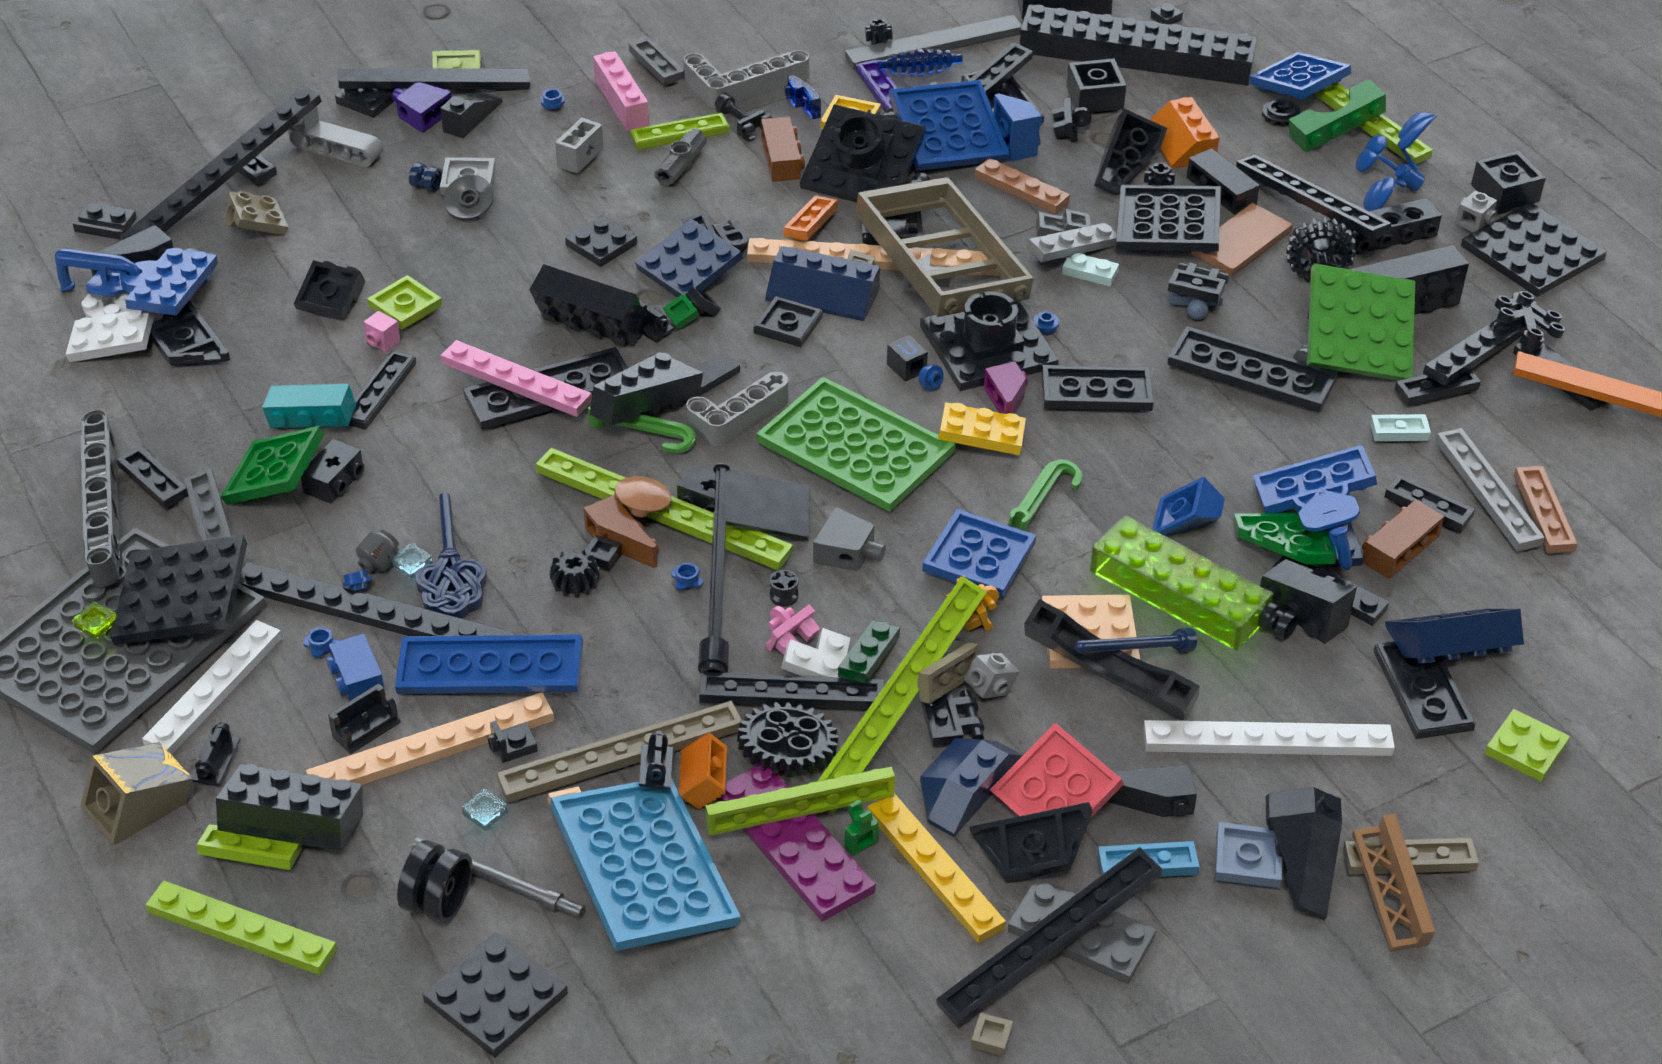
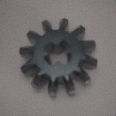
M572 549L571 553L568 554L561 552L560 557L553 558L549 571L550 580L555 591H562L564 597L570 593L574 594L575 597H577L578 593L588 595L590 589L596 588L598 576H600L599 567L594 559V555H587L585 550L575 553Z

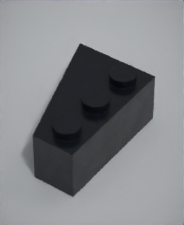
M1285 559L1262 575L1258 596L1266 603L1274 601L1281 605L1282 610L1286 612L1292 611L1299 616L1297 625L1323 644H1326L1348 628L1357 586L1352 584L1343 586L1335 583V578L1331 576L1322 578L1315 575L1314 570Z

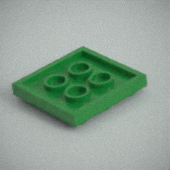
M320 426L252 441L221 495L226 505L237 502L243 503L250 499L266 498L273 494L293 491L298 486L302 474L308 468L312 456L319 448V444L325 435Z

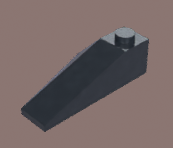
M1124 108L1113 125L1094 186L1116 196L1121 190V185H1126L1160 149L1168 128Z
M1315 787L1268 793L1266 795V822L1269 830L1275 832L1278 841L1275 849L1277 855L1282 856L1288 871L1284 876L1295 909L1324 920L1328 914L1342 828L1341 798Z

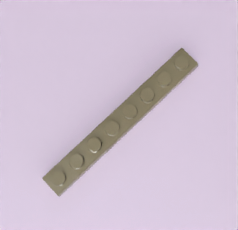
M732 701L725 702L497 772V781L506 802L510 803L639 763L641 760L642 744H648L649 737L655 731L664 732L668 737L667 746L673 747L674 752L686 748L707 733H711L716 738L738 732L742 719Z

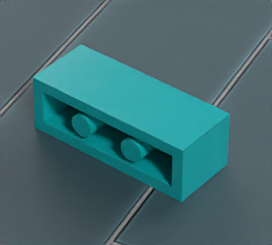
M349 384L283 385L270 387L262 409L270 428L348 426L356 402Z

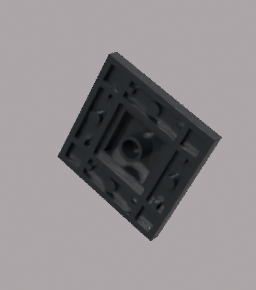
M834 104L799 182L800 188L857 203L859 192L904 185L926 133L925 126Z
M990 291L983 292L981 295L978 293L971 296L966 301L964 312L920 318L922 331L959 391L984 386L985 368L1016 362L1020 370L1024 371L1027 376L1042 372V365H1058L1059 359L1021 302H1014L1009 296L999 292Z

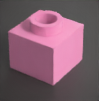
M377 311L364 321L366 342L371 346L387 352L401 342L397 320Z

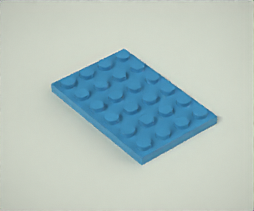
M672 778L671 789L641 787L639 782L551 797L550 808L615 951L739 925L741 916Z

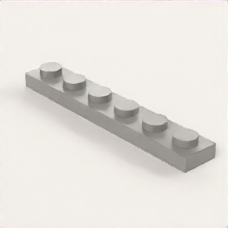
M1459 428L1437 433L1435 442L1516 551L1543 546L1545 539L1543 534L1465 431Z

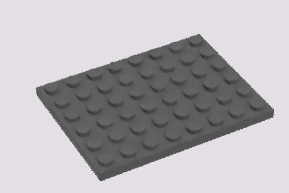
M133 528L120 539V575L115 583L104 587L95 585L88 566H86L0 636V698L89 751L96 753L265 607V598L239 584L230 627L227 629L114 645L110 639V634L131 552L169 546L145 532Z

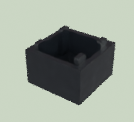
M1517 150L1477 160L1471 185L1476 191L1496 199L1495 210L1503 212L1524 206L1529 202H1540L1546 177Z

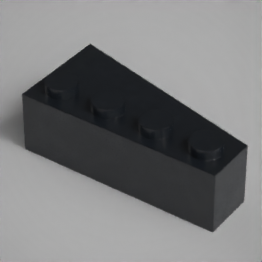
M659 352L594 385L590 415L609 425H615L639 418L641 412L654 414L660 412V407L669 405L671 408L679 407L682 401L700 396L703 372L673 359L667 353Z

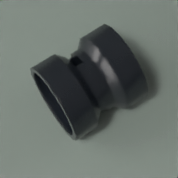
M1270 601L1262 610L1257 625L1265 631H1273L1276 637L1285 641L1294 632L1299 616L1292 611L1286 612L1282 610L1280 604Z

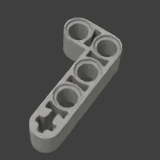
M317 106L288 130L289 139L295 147L362 167L370 166L384 149L382 142L373 135L319 121Z
M771 372L719 406L704 397H693L686 403L687 425L694 430L696 436L706 443L717 447L723 446L788 403V376L782 372Z

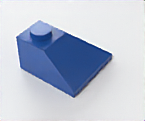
M1204 476L1161 497L1151 537L1158 539L1216 522L1222 515L1225 498Z

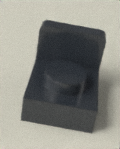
M497 721L490 722L491 734L487 735V741L491 752H497L502 763L538 752L537 743L526 722L504 730H500Z

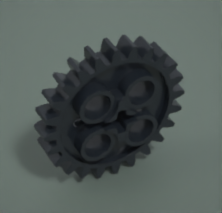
M774 702V708L763 704L762 711L753 708L752 715L745 714L744 721H740L737 742H739L738 749L743 750V757H751L750 764L752 765L761 763V770L770 767L773 768V774L783 770L786 776H789L791 771H795L798 776H802V770L814 774V767L823 770L825 763H831L832 757L836 756L839 736L836 735L837 728L832 727V720H824L823 713L814 715V708L805 711L802 704L792 708L790 702H787L785 707H781L777 702Z

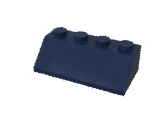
M781 246L773 261L765 301L772 302L774 297L777 296L821 309L823 313L865 321L879 292L880 266L820 254L818 252L800 250L794 247Z
M1485 608L1385 621L1387 631L1404 658H1417V663L1435 662V656L1442 655L1443 660L1460 659L1461 653L1468 652L1469 656L1487 655V649L1493 648L1494 653L1511 652L1512 646L1524 644L1521 609Z

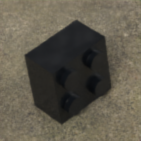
M1115 59L1072 62L1068 64L1066 87L1075 108L1084 107L1089 109L1090 112L1124 109L1127 85Z

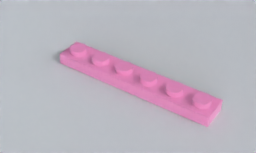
M457 340L441 354L442 364L575 417H578L592 400L590 392Z

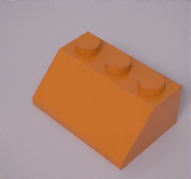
M1192 97L1170 100L1150 119L1168 128L1159 151L1172 169L1187 167L1190 157L1211 148L1218 153L1220 137Z

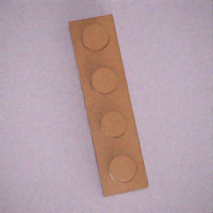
M987 159L975 169V178L1054 214L1058 213L1070 201V194L1001 164L996 160Z
M1516 467L1514 473L1515 480L1534 524L1545 537L1543 545L1547 554L1575 552L1577 541L1544 467Z

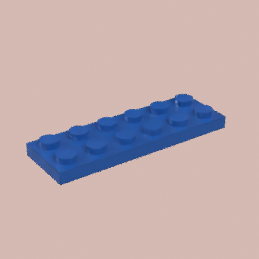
M582 634L402 636L395 690L397 694L578 692L583 637Z

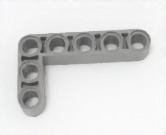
M795 50L720 74L704 56L698 53H691L684 57V80L708 106L715 108V100L722 93H728L735 99V103L807 80L809 78V54L803 50Z

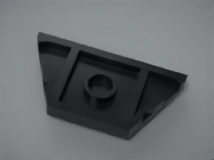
M188 300L177 315L164 314L160 320L152 324L149 337L170 365L227 362L230 360L228 350L190 300Z
M1090 802L970 826V832L1008 883L1070 870L1093 810Z

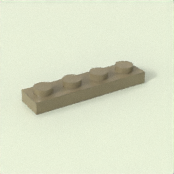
M1472 838L1405 840L1415 873L1477 871L1479 861ZM1380 840L1364 841L1367 848L1377 854L1382 848ZM1345 841L1343 852L1349 875L1365 874L1354 841ZM1379 863L1373 869L1375 874H1391L1389 869Z

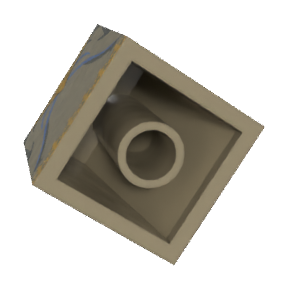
M160 742L94 755L80 807L112 844H117L185 805L192 787L193 778Z

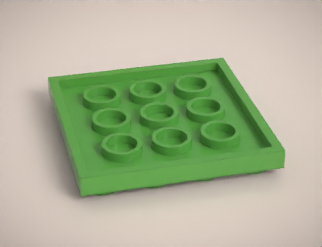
M1314 264L1311 267L1307 366L1396 381L1412 378L1415 281Z

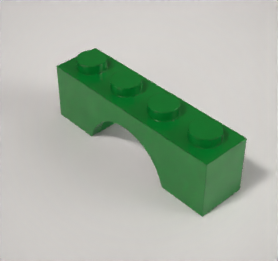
M1367 79L1349 89V102L1342 109L1329 113L1315 112L1308 109L1289 119L1290 138L1307 153L1385 113L1386 93L1370 79Z

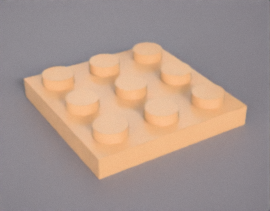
M1130 594L1042 596L1044 602L1065 612L1100 639L1137 637ZM1047 648L1050 669L1084 668ZM1139 649L1120 650L1140 660Z

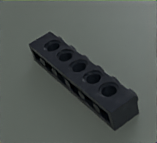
M1427 198L1369 211L1391 222V232L1380 236L1378 239L1371 240L1354 230H1350L1356 241V254L1437 236L1442 215ZM1339 243L1335 246L1334 253L1336 254L1341 247ZM1305 247L1303 249L1302 257L1307 255L1308 248Z

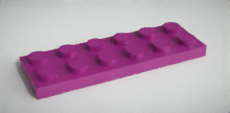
M761 764L727 781L725 795H721V798L716 797L719 802L729 801L790 787L778 774H773V768L769 767L761 770ZM814 814L743 829L821 922L875 893L876 884Z

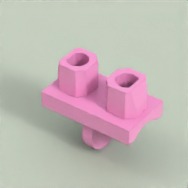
M809 604L795 615L794 610L790 607L785 610L780 606H776L770 610L771 621L767 625L773 631L770 633L771 640L766 642L764 646L770 652L777 648L784 655L790 639L799 642L793 636L794 634L798 633L806 642L814 639L818 635L820 627L812 619L815 612L813 607Z

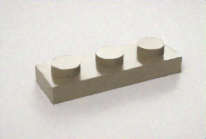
M968 642L919 672L917 685L920 701L932 703L965 682L964 679L970 669L971 662L975 659L976 655H979V644Z

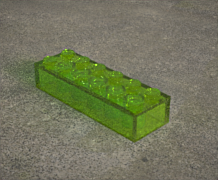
M1126 515L1092 548L1091 572L1236 651L1258 630L1259 616L1264 607L1272 601V592Z

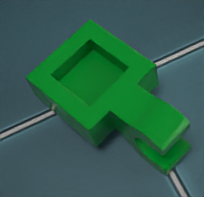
M861 800L848 806L849 815L853 822L845 828L844 848L851 857L878 843L879 822L874 818L870 810L864 813Z

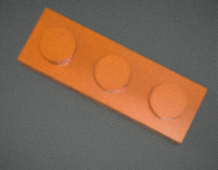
M815 195L784 226V237L793 238L796 241H807L838 209V199Z

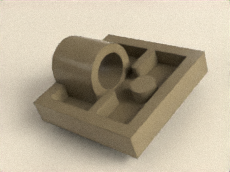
M228 191L225 200L228 205L226 223L229 227L281 235L286 234L288 225L275 198L268 195H251L244 191Z

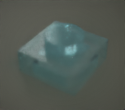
M412 542L392 557L391 565L412 579L419 568L425 564H433L430 554Z
M484 788L462 806V812L466 818L486 831L508 813V807L504 801Z

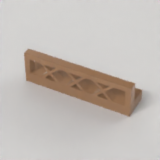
M1396 814L1383 815L1379 826L1353 830L1352 837L1390 952L1427 946L1435 933V929ZM1378 836L1382 846L1380 852L1377 854L1367 848L1363 838ZM1377 863L1390 870L1392 877L1388 883L1375 876L1373 869ZM1387 892L1400 899L1402 906L1398 912L1385 906L1383 898ZM1396 922L1409 928L1412 938L1396 940L1393 931Z

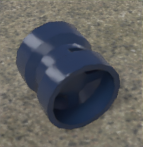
M416 162L410 169L409 183L411 186L417 188L424 187L428 191L436 192L440 188L443 172L440 168L433 166L428 168L425 164Z

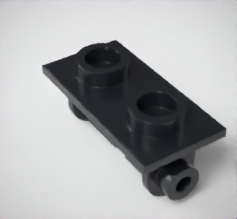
M638 298L648 320L642 331L656 341L675 329L667 320L666 315L660 314L651 307L647 309V305Z
M219 722L218 725L213 726L212 732L191 773L192 782L220 786L241 740V737L231 735L230 727L227 723Z
M655 731L649 737V743L642 744L639 786L671 789L673 747L667 746L668 737L662 731Z

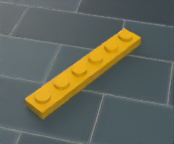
M895 793L894 797L880 799L868 805V811L870 810L874 818L879 822V828L978 944L1005 929L1006 920Z

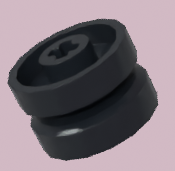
M429 840L420 841L407 857L401 871L397 888L398 906L414 914L424 912L429 919L441 923L450 922L458 913L468 893L473 870L471 856L456 849L445 851L441 844Z

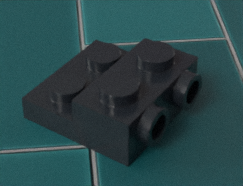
M313 260L295 299L294 306L298 310L344 320L351 303H357L366 281L361 271L355 267L347 266L345 268L337 266L330 261L319 262Z

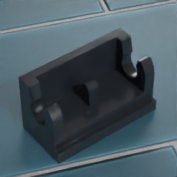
M380 684L375 685L328 714L332 738L350 755L401 723L394 699L391 698L387 701L385 690Z

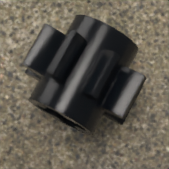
M885 19L870 21V26H865L866 41H871V45L892 40V25H887Z
M1158 162L1149 166V170L1145 171L1144 182L1148 183V185L1171 186L1174 185L1175 174L1171 173L1172 168L1169 165Z

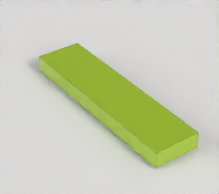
M723 113L632 129L630 130V137L636 149L641 150L680 141L693 128L700 129L706 137L729 133V125Z

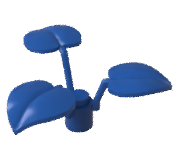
M1419 112L1412 115L1401 128L1398 135L1401 140L1398 142V146L1408 161V165L1402 164L1398 167L1380 154L1387 145V139L1384 136L1376 135L1368 141L1356 160V168L1361 172L1366 171L1378 158L1396 171L1395 176L1397 180L1392 177H1385L1383 181L1375 182L1364 197L1363 206L1365 210L1381 209L1389 199L1396 184L1402 188L1407 187L1412 192L1417 191L1423 185L1425 175L1418 171L1419 166L1414 164L1406 148L1413 144L1437 116Z

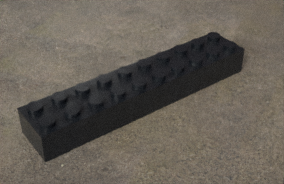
M1029 5L1021 27L1019 45L1033 51V55L1078 62L1115 59L1117 66L1120 68L1248 86L1257 37L1250 36L1249 34L1227 33L1223 30L1212 31L1201 27L1191 28L1178 24L1170 25L1156 21L1135 20L1130 17L1120 18L1108 14L1098 15L1086 11L1077 12L1064 8L1056 9L1042 5Z

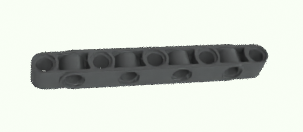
M97 409L89 411L82 416V434L80 436L83 546L88 569L94 584L104 587L112 585L119 579L120 538L114 435L106 412Z

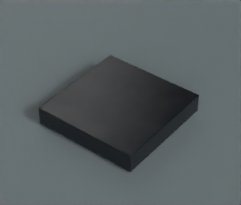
M775 296L753 326V333L802 347L822 319L823 310Z

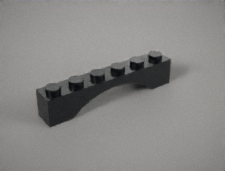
M1041 599L1038 600L1024 623L1025 636L1181 721H1185L1199 697L1200 685L1174 671L1148 664L1120 650L1077 652L1075 650V643L1077 641L1097 640L1100 638L1089 632L1065 612Z

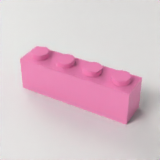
M616 51L593 56L595 81L626 131L649 126L648 101Z

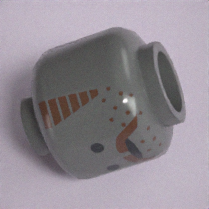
M385 530L380 532L371 531L356 548L357 557L360 559L357 562L358 565L368 573H372L373 570L378 573H384L400 554L397 547L399 542Z

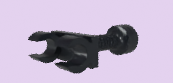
M728 93L720 94L715 100V108L723 114L731 113L740 120L737 122V134L745 141L755 138L751 132L755 131L757 127L761 128V119L773 118L770 114H765L764 110L749 116L735 105V99Z

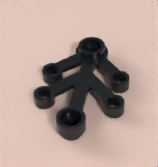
M1520 291L1513 293L1511 299L1503 295H1499L1496 299L1494 306L1500 310L1497 315L1500 321L1511 324L1512 321L1523 319L1525 331L1520 339V343L1524 347L1535 351L1540 349L1544 341V333L1536 327V324L1547 331L1550 336L1562 338L1566 330L1563 325L1559 324L1562 315L1554 310L1546 312L1537 305V301L1531 293Z

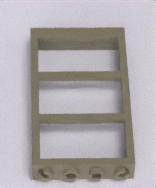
M948 177L858 193L855 214L937 317L964 312L966 301L971 296L978 293L981 295L983 292H999L1009 296L1014 302L1030 299L1033 284L1032 275ZM945 207L962 228L900 239L883 217ZM970 237L988 260L926 271L908 248ZM991 269H997L1005 279L948 291H942L934 281Z

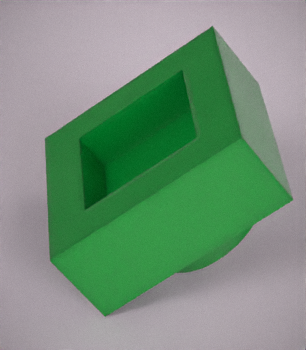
M684 293L662 308L678 330L700 316Z

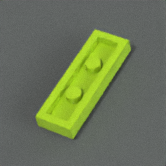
M211 824L208 825L197 843L198 855L291 870L302 851L301 844L218 831L217 826Z

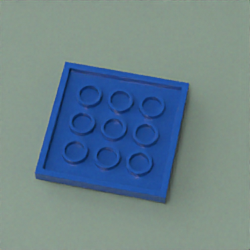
M981 80L890 89L889 98L897 119L925 126L926 129L924 138L913 161L917 171L979 164L987 159L996 161L1008 160L1009 151Z

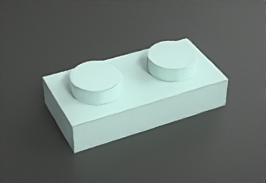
M1076 253L1067 257L1062 267V274L1111 287L1118 273L1119 264Z
M1426 414L1371 415L1370 426L1374 441H1429L1431 431Z

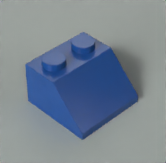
M995 94L994 116L1009 151L1008 159L1015 161L1037 156L1038 146L1041 143L1039 135L1040 126L1042 125L1041 113L1035 109L1031 102L1002 94Z

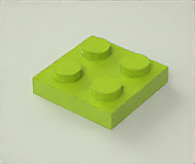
M408 275L367 298L369 308L397 320L401 330L442 306L440 296Z
M1513 709L1487 745L1485 754L1542 782L1567 746L1570 736Z

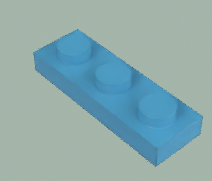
M1194 841L1098 847L1097 858L1101 875L1139 847L1162 868V875L1160 877L1198 875L1200 866Z

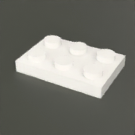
M132 309L126 312L108 313L103 316L85 317L75 320L65 355L69 362H76L145 350L154 313Z

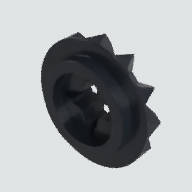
M1284 99L1268 101L1262 108V115L1265 117V121H1272L1273 125H1289V119L1300 114V108L1296 104Z

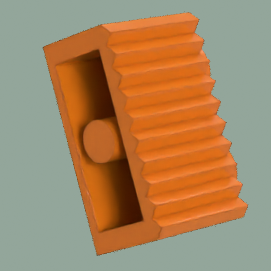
M707 733L680 751L682 755H680L681 764L679 770L681 773H679L680 786L678 787V793L685 802H689L697 809H702V806H706L712 800L716 801V797L721 798V795H725L727 745L711 733Z

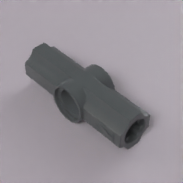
M693 128L680 141H675L670 145L669 155L654 172L655 178L661 185L669 187L670 184H674L682 173L689 172L692 169V160L707 143V137L700 129Z

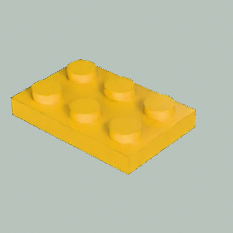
M945 402L938 440L1020 455L1026 418L1019 417L1013 413L1003 414L993 412L987 408L978 409L967 407L961 403Z

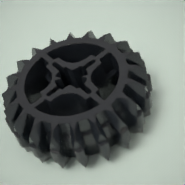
M1323 217L1321 222H1317L1313 218L1312 224L1309 225L1303 221V229L1295 228V235H1289V244L1286 246L1287 262H1289L1291 270L1296 272L1299 278L1305 276L1307 282L1311 281V267L1314 264L1348 269V266L1353 265V258L1356 257L1357 253L1356 241L1350 229H1346V225L1343 222L1338 224L1335 218L1330 222H1327L1325 217ZM1339 243L1341 247L1336 254L1334 253L1335 246ZM1305 247L1308 248L1307 255L1302 257L1303 249Z

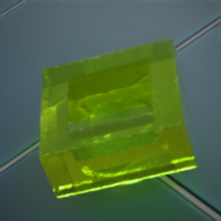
M93 601L72 620L76 629L97 640L113 626L117 616L115 612Z

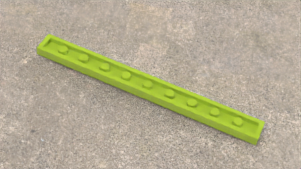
M550 448L536 463L537 473L601 499L614 495L616 485L625 478L553 448ZM671 496V503L668 509L648 512V515L645 516L712 544L714 513ZM726 525V550L778 571L793 554V545L760 531Z
M964 576L959 579L817 782L839 778L844 775L858 774L865 770L919 692L917 685L918 673L943 657L987 592ZM833 809V810H829V811H831L832 813H835V811H836L837 809Z

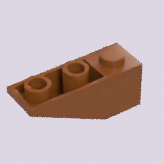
M614 495L583 508L585 529L593 538L595 535L620 542L622 545L621 555L652 568L657 567V554L659 553L657 542L654 538H649L644 532L642 524L638 520L635 521L627 506L621 504Z

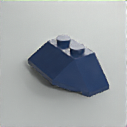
M955 738L920 776L927 822L948 835L955 837L992 795L990 789L1023 755L998 741Z

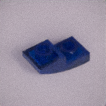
M788 75L787 86L784 88L787 100H790L795 108L803 107V110L808 112L811 119L821 118L820 95L805 81L796 76Z

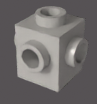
M1472 192L1467 198L1464 197L1461 200L1455 224L1472 232L1488 224L1491 225L1497 215V211H1495L1497 200L1487 196L1485 193Z
M1002 653L976 655L970 664V669L964 680L973 688L975 694L982 698L1007 696L1020 671Z

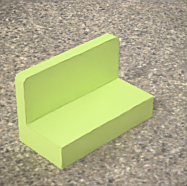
M480 50L432 51L433 68L481 69L482 55Z

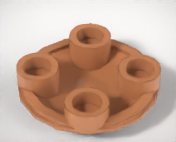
M626 477L618 482L614 491V497L631 508V513L637 517H645L648 515V512L666 510L670 507L671 493L667 487L659 481L648 477Z

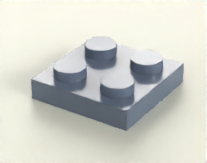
M1218 822L1215 880L1280 888L1282 881V856H1278L1275 846L1278 844L1275 832L1264 827Z

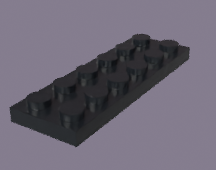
M1188 326L1185 327L1170 352L1167 365L1181 370L1196 373L1318 412L1321 411L1338 375L1336 371L1307 366L1306 362Z
M613 347L533 370L592 394L594 385L628 369V366L618 349ZM490 382L463 388L464 398L481 430L555 410L553 407Z

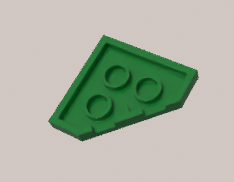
M1299 513L1234 514L1233 525L1237 536L1241 539L1304 564H1311L1313 566L1335 564L1336 552L1326 529L1320 531L1306 530L1301 523Z

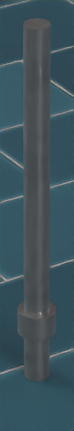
M415 838L412 843V849L423 839ZM472 860L473 875L541 902L544 908L558 912L560 910L579 919L584 915L585 906L564 898L563 893L553 889L549 891Z

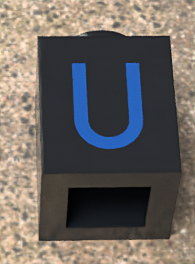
M910 335L887 344V365L905 382L919 376L921 369L927 365L928 351Z

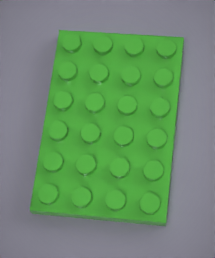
M825 377L818 380L756 433V442L888 512L894 509L955 452V443L938 440L939 435Z

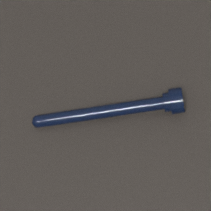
M1179 628L1171 635L1081 640L1075 643V650L1079 653L1173 647L1179 652H1191L1195 650L1198 639L1196 632L1192 628Z

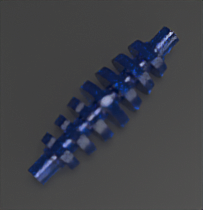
M916 49L915 53L913 50H909L906 52V55L904 52H899L897 58L895 54H890L886 60H877L878 70L888 69L890 73L894 74L897 73L898 68L900 74H906L907 71L908 74L914 75L917 72L918 75H923L925 71L928 74L932 73L934 69L936 72L941 71L942 68L945 70L950 69L952 64L962 63L963 57L962 54L952 55L949 50H943L942 53L938 49H934L933 52L931 49H925L924 51L923 49Z

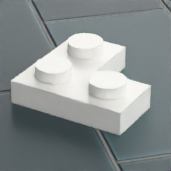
M822 628L818 636L816 648L790 639L785 649L781 669L801 676L838 677V666L847 655L850 637Z

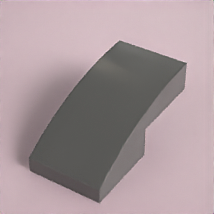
M1069 209L1065 210L1063 217L1039 212L1036 218L1037 235L1045 236L1091 226L1090 214Z

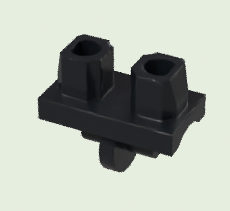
M1071 97L1064 99L1063 107L1052 109L1055 121L1053 129L1056 138L1060 139L1069 136L1071 143L1078 141L1077 127H1085L1092 120L1089 109L1079 107L1072 110Z

